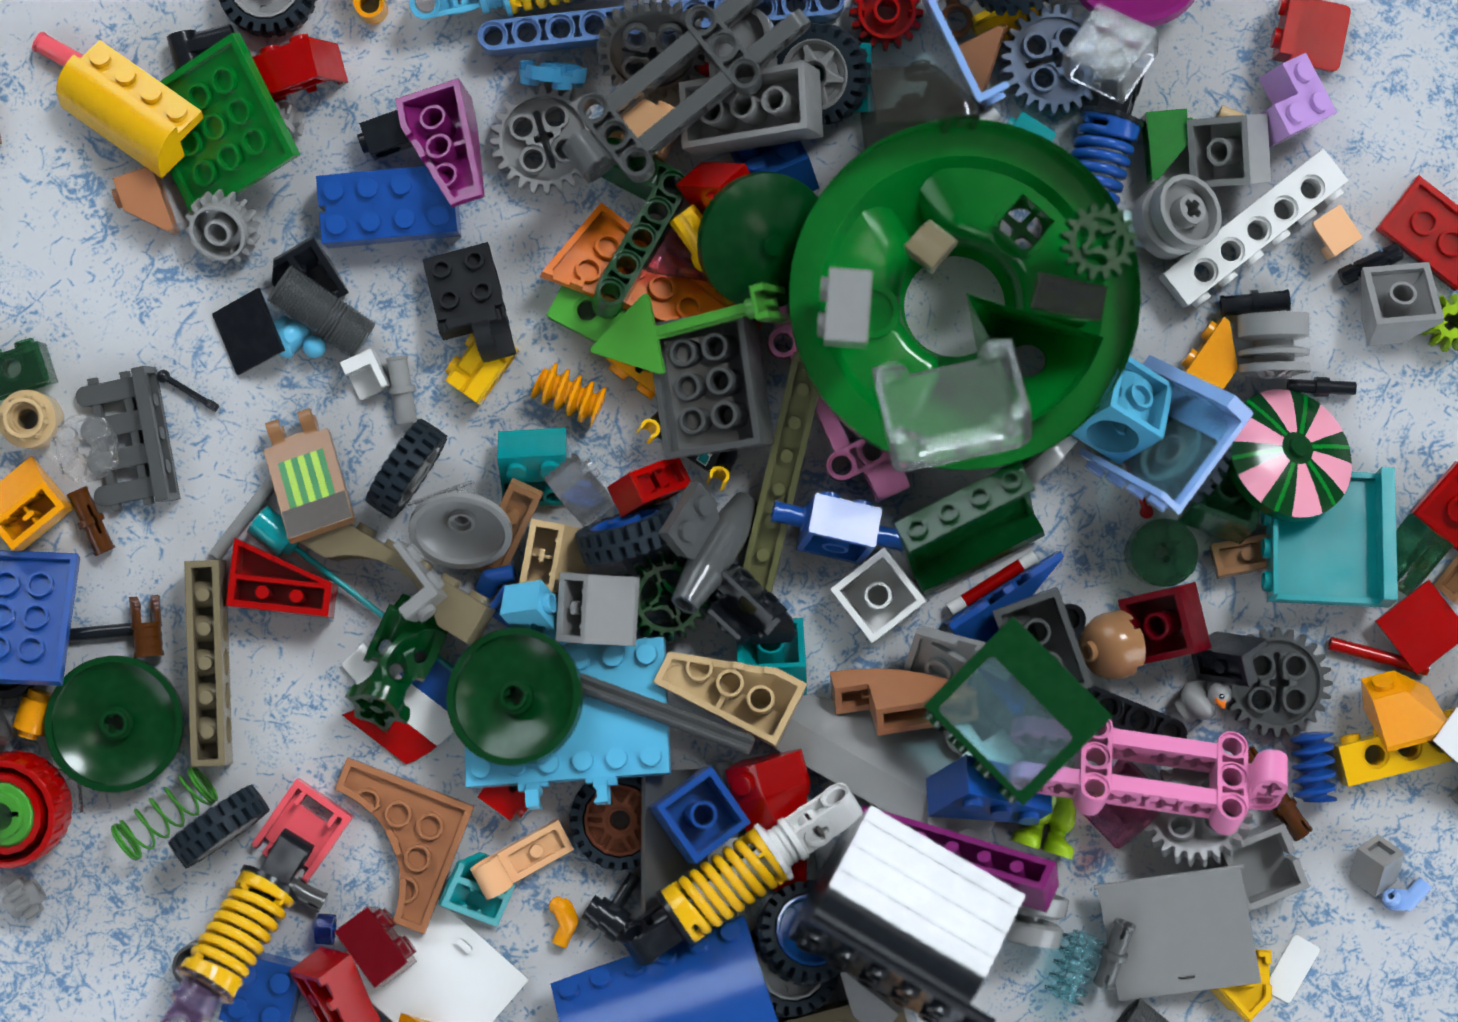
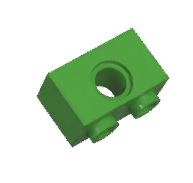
M561 286L546 316L548 319L596 343L626 311L622 309L613 318L605 319L596 315L592 320H583L579 317V309L585 303H592L593 297Z

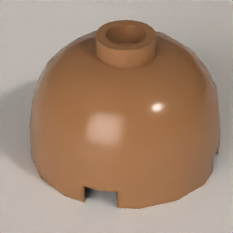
M1117 610L1100 614L1094 617L1083 629L1080 639V650L1085 664L1094 674L1102 678L1121 679L1135 676L1138 673L1136 672L1137 667L1143 666L1145 662L1146 645L1144 636L1140 628L1134 629L1133 624L1129 621L1134 618L1129 613Z

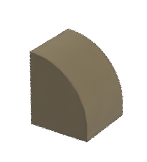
M929 220L911 237L904 248L905 253L933 274L959 241L934 221Z

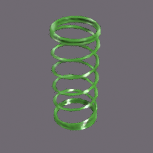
M190 766L187 769V773L195 788L208 802L201 799L182 776H178V779L194 800L197 810L195 814L186 810L167 787L163 788L178 808L182 824L179 825L170 820L162 812L155 800L149 798V802L161 815L166 825L167 835L164 836L155 831L148 824L142 813L138 809H134V813L150 833L153 843L151 847L140 842L123 820H119L120 824L115 823L111 826V833L116 843L128 857L135 861L142 858L139 845L145 849H154V834L161 838H169L170 828L168 822L176 827H183L185 818L182 811L191 816H198L199 804L197 800L206 805H212L215 801H218V795L213 785L197 767ZM118 831L126 838L134 852L126 845Z

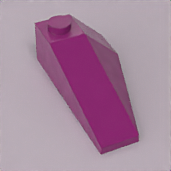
M459 78L396 98L401 129L450 205L456 207L485 197L478 125L473 101Z

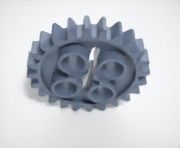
M1059 4L1052 8L1051 13L1043 5L1044 8L1039 10V16L1033 10H1030V13L1026 14L1028 22L1020 17L1015 21L1019 31L1013 28L1007 31L1006 34L1012 41H1004L1001 47L1009 52L1001 55L999 61L1008 63V66L1002 69L1000 74L1010 75L1011 79L1008 81L1010 87L1015 86L1017 88L1013 95L1014 99L1021 95L1026 97L1023 104L1024 108L1034 102L1036 103L1035 110L1037 114L1047 106L1049 116H1053L1059 106L1061 112L1065 115L1070 111V104L1076 110L1082 107L1081 98L1086 102H1090L1093 99L1090 90L1096 92L1101 90L1102 86L1096 79H1104L1105 71L1101 70L1100 67L1106 66L1110 60L1101 57V54L1108 49V46L1098 45L1097 41L1104 34L1103 32L1092 33L1091 30L1096 22L1093 21L1085 25L1083 23L1085 18L1084 12L1075 18L1072 17L1073 7L1071 6L1064 14H1061ZM1066 32L1072 36L1074 40L1072 48H1067L1061 44L1059 40L1060 33ZM1028 40H1035L1040 44V55H1034L1028 51ZM1074 52H1082L1083 54L1080 58L1064 59L1057 66L1054 62L1030 69L1025 66L1026 63L1045 61L1051 55L1054 58H1060ZM1069 65H1074L1080 69L1081 79L1079 81L1072 80L1068 76L1067 67ZM1041 72L1048 77L1049 85L1047 88H1041L1036 84L1034 80L1035 73Z

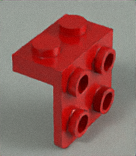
M1279 0L1277 15H1280L1278 28H1274L1270 42V48H1274L1272 60L1286 62L1306 53L1314 69L1335 72L1341 64L1351 9L1347 5L1323 0Z

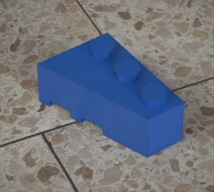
M964 755L926 778L928 817L1034 825L1039 822V819L1052 813L1050 795L1036 793L1024 806L1017 800L1010 804L997 790L1001 784L993 776L987 780L973 766L977 760L971 755ZM988 760L1008 780L1010 765Z

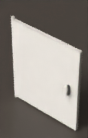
M439 900L425 934L399 924L393 927L399 936H406L417 951L413 954L417 962L386 986L374 988L357 963H355L371 1003L392 1022H398L401 1013L431 1022H493L529 981L524 974L453 911L438 904Z

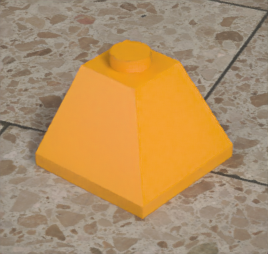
M1394 670L1361 679L1363 709L1387 752L1432 741L1446 723L1447 718L1428 686Z

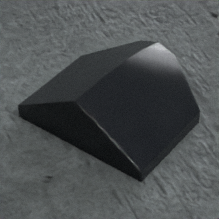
M313 236L273 259L272 285L274 287L288 267L293 265L301 273L316 281L321 287H324L333 295H337V298H341L349 293L330 257Z

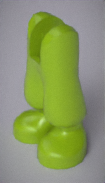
M1055 755L1050 756L1047 764L1055 757ZM1051 796L1052 813L1039 819L1037 824L1026 825L1024 828L1015 830L1012 833L1011 841L1040 849L1044 826L1049 823V832L1042 850L1072 860L1074 849L1066 841L1065 836L1074 827L1077 810L1073 804V799Z

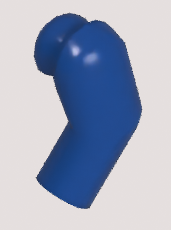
M514 565L483 570L475 583V591L487 598H491L496 593L500 584L517 580Z

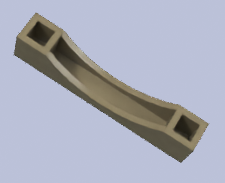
M359 522L358 526L349 524L300 541L301 544L333 561L371 559L386 563L408 577L419 590L424 588L423 584L393 546L395 542L387 539L383 543L375 538L376 530ZM424 559L421 561L428 571L432 569L433 565ZM443 572L441 579L445 585L442 589L448 597L436 606L437 611L434 617L437 625L465 643L473 644L481 637L496 610L487 605L490 600L489 598L473 589L468 594L459 588L462 583L461 581Z

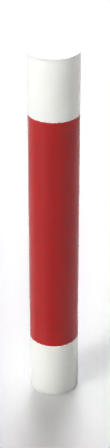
M1033 551L1028 552L946 604L948 609L954 616L1032 567L1039 560Z

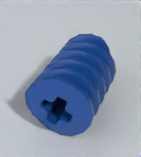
M1304 732L1290 739L1291 743L1300 745V749L1291 752V756L1301 759L1300 763L1291 766L1292 770L1302 773V776L1292 779V783L1303 788L1293 793V797L1302 799L1304 802L1313 803L1337 801L1336 797L1327 795V793L1337 789L1335 783L1327 781V779L1336 776V771L1326 767L1335 762V757L1325 754V752L1334 749L1335 744L1324 740L1332 736L1334 732Z

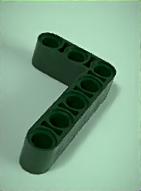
M608 138V143L611 145H618L623 141L618 138ZM643 157L634 158L630 162L629 169L634 172L643 170L647 163L646 159ZM654 157L652 159L655 163V171L653 176L646 182L637 183L631 181L617 164L601 176L605 180L645 200L641 210L597 283L592 300V308L598 316L605 319L613 318L621 312L669 229V221L676 217L685 198L676 186L685 175ZM668 187L673 188V189H675L678 193H677V194L668 193L664 188H668ZM649 214H658L663 220H654ZM641 240L647 244V247H639L633 241ZM626 267L630 269L632 273L623 274L620 271H618L617 268ZM601 295H613L616 298V301H606L602 298Z

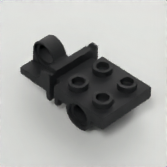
M488 242L422 259L442 340L473 333L483 363L516 355L509 319L502 298V289Z

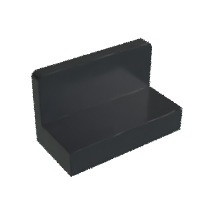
M1213 632L1209 635L1212 648L1191 654L1197 679L1250 687L1258 681L1252 656L1267 647L1268 644L1266 638Z

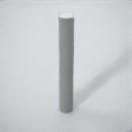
M270 475L209 552L218 560L222 559L234 543V538L237 539L275 491Z

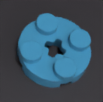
M521 60L518 75L520 76L521 84L539 86L540 83H552L551 88L572 90V87L583 88L584 83H586L587 68H581L580 65L546 60L545 63H540V66L535 65V60Z

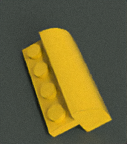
M101 40L81 58L73 55L63 67L56 85V94L61 108L160 178H163L185 156L181 140L203 119L200 109Z

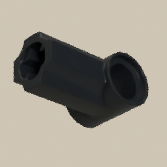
M227 24L198 32L196 30H182L169 34L167 41L174 70L176 71L231 33H234L233 26Z

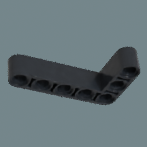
M1066 603L1064 604L1066 610H1073L1077 616V622L1072 628L1077 641H1079L1086 623L1085 612L1078 605ZM1094 685L1086 689L1099 703L1104 698L1112 699L1115 706L1111 714L1113 717L1110 719L1113 727L1122 730L1162 735L1164 726L1172 723L1177 728L1176 737L1187 739L1186 726L1176 718ZM1136 711H1142L1146 717L1145 724L1140 729H1134L1130 724V717Z

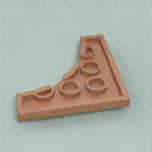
M348 757L335 790L361 804L376 817L385 829L395 856H397L400 873L399 898L393 920L396 924L425 934L475 806Z

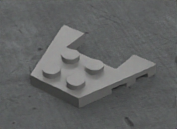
M921 625L915 633L903 670L950 679L985 642ZM994 657L988 658L980 666V668L1005 682L1011 676V673ZM974 673L963 683L964 685L970 686ZM978 711V720L969 722L982 742L988 738L994 719Z

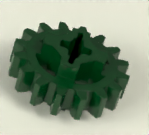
M1091 204L1088 207V214L1080 208L1075 212L1077 221L1069 218L1065 222L1070 231L1060 233L1059 237L1066 240L1067 244L1059 248V251L1069 253L1070 257L1064 264L1067 266L1074 263L1077 266L1074 275L1078 276L1085 271L1087 272V281L1091 282L1099 274L1101 281L1104 282L1109 279V271L1117 277L1122 273L1120 265L1128 267L1132 264L1127 255L1137 252L1138 248L1130 245V242L1138 236L1137 233H1128L1127 228L1133 222L1131 220L1125 222L1120 220L1123 213L1122 210L1117 211L1115 214H1110L1109 204H1105L1101 211H1098L1095 204ZM1097 220L1104 221L1112 227L1099 225ZM1080 229L1079 233L1082 236L1081 246L1077 248L1076 237ZM1106 236H1110V238L1104 241L1105 243L1102 246L1087 250L1095 239H1103ZM1117 238H1120L1119 254L1115 250ZM1084 259L1097 260L1100 265L1091 264Z

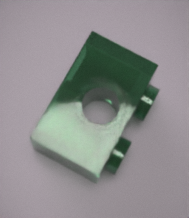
M28 338L15 342L14 349L2 352V349H0V401L5 400L16 391L36 390L58 382L45 343L34 341V338ZM18 360L21 364V372L18 376L12 378L9 375L8 368L13 361Z

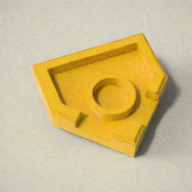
M1256 950L1261 983L1210 989L1228 1010H1234L1244 1022H1251L1272 1000V985H1270L1272 950Z

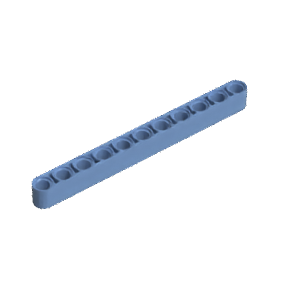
M679 0L669 1L670 6H673ZM725 0L680 1H682V12L695 5L701 4L707 5L714 10ZM764 0L762 2L771 7L772 11L768 17L774 27L792 13L786 6L791 0ZM800 0L805 5V9L802 12L812 23L836 20L841 16L845 0H837L839 5L835 9L827 10L822 7L820 0ZM624 6L489 20L480 26L478 40L485 53L494 57L597 46V41H600L599 34L591 35L587 33L586 26L591 21H599L604 25L605 18L613 19V8H617L622 12L625 9ZM704 18L701 22L702 29L706 30L711 25L712 21L709 18ZM565 24L570 28L569 35L562 39L554 37L552 35L553 29L557 25ZM525 28H533L537 32L535 39L530 42L521 41L519 34ZM633 30V31H631V32H629V33H630V34H639V33H641V31H639V30ZM668 30L664 34H673L676 31ZM494 31L502 33L503 39L498 45L491 46L485 42L489 33Z

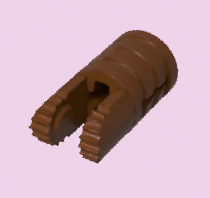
M150 596L151 622L141 623V604L138 597H129L131 629H133L132 639L134 641L133 658L164 656L160 596Z

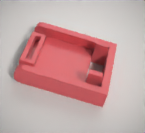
M297 778L253 840L251 846L257 849L266 838L270 842L262 854L268 857L271 848L284 828L315 845L304 864L308 867V870L304 873L301 881L307 884L354 815L302 779ZM307 795L334 813L328 822L302 805Z

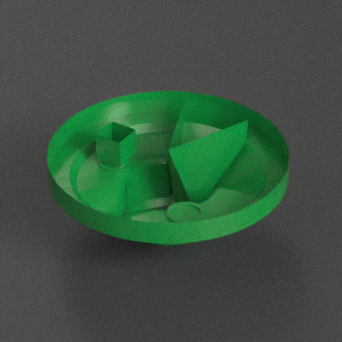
M948 119L928 122L906 128L885 137L865 149L843 167L816 200L798 238L791 266L789 314L792 334L806 374L821 399L838 419L867 443L909 463L935 469L966 471L1001 467L1041 453L1067 438L1100 408L1114 389L1133 349L1139 324L1141 279L1136 253L1127 255L1132 264L1128 267L1120 265L1122 273L1119 276L1115 277L1109 271L1108 280L1102 282L1099 274H1097L1090 282L1087 281V272L1085 271L1078 276L1074 275L1077 266L1074 263L1067 266L1064 264L1070 257L1069 253L1059 251V248L1067 244L1066 240L1059 237L1060 233L1070 231L1065 222L1069 218L1077 221L1075 217L1077 210L1081 208L1088 214V207L1091 204H1095L1098 211H1101L1105 204H1109L1110 214H1115L1119 211L1111 195L1091 171L1062 147L1038 134L997 121ZM1017 209L1029 211L1028 216L1019 223L1008 214L1010 211ZM1121 216L1120 220L1125 222L1123 216ZM1035 217L1038 219L1041 228L1038 239L1027 230V226ZM929 220L934 221L959 241L947 257H965L979 262L992 272L1003 291L1005 305L966 293L975 344L978 350L970 355L950 357L930 351L914 337L905 318L904 302L908 286L923 267L905 253L904 246ZM1002 220L1012 229L1010 237L1000 230ZM1097 220L1099 225L1112 227L1104 221ZM1080 229L1076 237L1077 248L1081 246L1082 236L1079 233ZM1106 236L1103 239H1095L1087 250L1102 246L1105 243L1104 241L1110 238V236ZM1023 238L1033 246L1022 249L1015 243V240ZM1117 238L1115 250L1118 254L1120 251V238ZM1084 259L1091 264L1100 265L1097 260ZM829 268L872 271L866 349L824 346V337H817L819 312H826L827 302H820L821 276L829 277ZM1044 276L1103 289L1104 292L1098 317L1036 304L1041 277ZM1043 278L1038 302L1097 315L1102 291ZM1047 283H1051V284L1053 285V290H1054V285H1057L1058 290H1059V285H1060V286H1061L1060 293H1057V290H1056V289H1055V292H1053V290H1052V291H1047L1046 288H1047L1048 290H1050V289H1051V285H1048L1049 287H1046V284H1047ZM1065 287H1067L1068 291L1070 288H1072L1070 296L1068 295L1069 293H1067L1066 295L1064 294L1067 292ZM1078 289L1080 293L1081 290L1083 292L1086 291V295L1087 292L1089 294L1093 292L1096 294L1094 296L1095 300L1091 301L1089 299L1090 295L1088 299H1085V294L1082 298H1080V294L1078 297L1072 296V290ZM1066 296L1069 301L1072 298L1073 302L1077 299L1076 305L1073 306L1072 302L1071 305H1069V302L1062 304L1061 298ZM1063 298V303H1066L1067 299ZM1023 345H1032L1041 350L1045 357V366L1042 371L1031 377L1017 374L1009 363L1010 355L1014 349ZM1117 369H1119V374L1110 391L1098 405Z

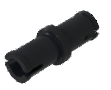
M1288 289L1259 293L1258 290H1250V294L1222 295L1219 298L1221 317L1291 310V299Z

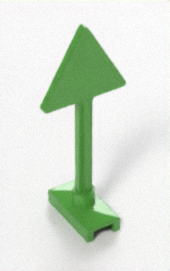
M767 283L750 285L751 298L745 299L744 303L658 326L655 322L650 296L643 294L590 348V351L657 374H665L666 370L660 346L662 339L746 317L750 320L756 318L758 321L776 324L791 321L790 314L780 312L777 296L786 294L785 287Z

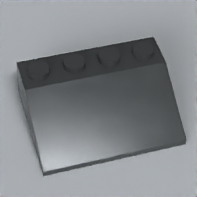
M683 317V318H678V319H673V320H667V321L657 322L656 325L658 326V325H662V324H665V323H669V322L681 320V319L688 318V317ZM746 317L660 341L666 372L665 374L653 372L665 460L774 445L756 318L750 320Z

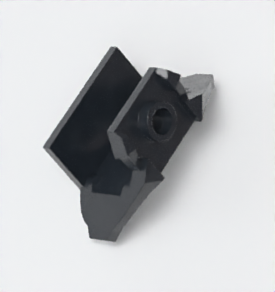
M733 563L731 568L722 572L724 579L711 594L710 603L705 609V614L714 617L717 620L718 627L726 634L733 635L739 645H745L748 641L752 644L790 643L797 635V631L794 628L792 617L787 612L788 609L779 602L778 598L767 591L755 580L748 570L742 568L739 564ZM743 596L757 608L754 613H748L742 608L741 599Z

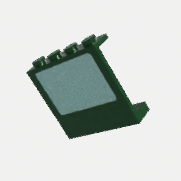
M1014 616L1009 617L1001 625V628L929 700L922 704L927 709L923 716L937 730L943 725L952 735L948 741L962 755L968 751L977 760L973 766L987 780L993 776L1001 784L997 789L998 792L1010 804L1017 800L1023 806L1113 717Z

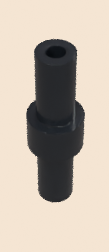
M1314 377L1313 380L1287 379L1286 390L1299 393H1313L1314 397H1329V394L1355 395L1357 384L1352 381H1330L1329 377Z

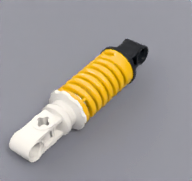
M836 783L826 788L823 793L808 803L800 806L786 818L781 817L778 819L777 825H774L771 829L765 830L757 823L753 829L740 837V840L736 839L733 842V849L730 847L722 849L723 858L719 854H714L711 857L712 865L707 861L700 864L702 874L699 870L692 869L689 872L690 880L686 876H682L678 879V883L675 881L664 889L656 891L659 903L638 918L626 923L619 932V940L636 964L641 966L654 962L660 955L682 940H685L691 947L695 946L696 942L704 937L703 934L708 935L711 933L712 928L709 922L715 927H720L723 924L722 916L730 920L734 917L733 909L737 912H742L745 909L744 901L752 905L756 902L755 894L759 897H764L767 894L764 883H766L769 889L774 890L778 884L781 885L785 881L792 880L794 876L791 866L794 863H797L800 859L805 861L809 858V854L826 845L831 839L848 829L863 814V810L849 787L845 783ZM805 814H808L811 820L808 821ZM816 830L820 832L821 837L816 834ZM696 924L699 928L695 930L693 925Z

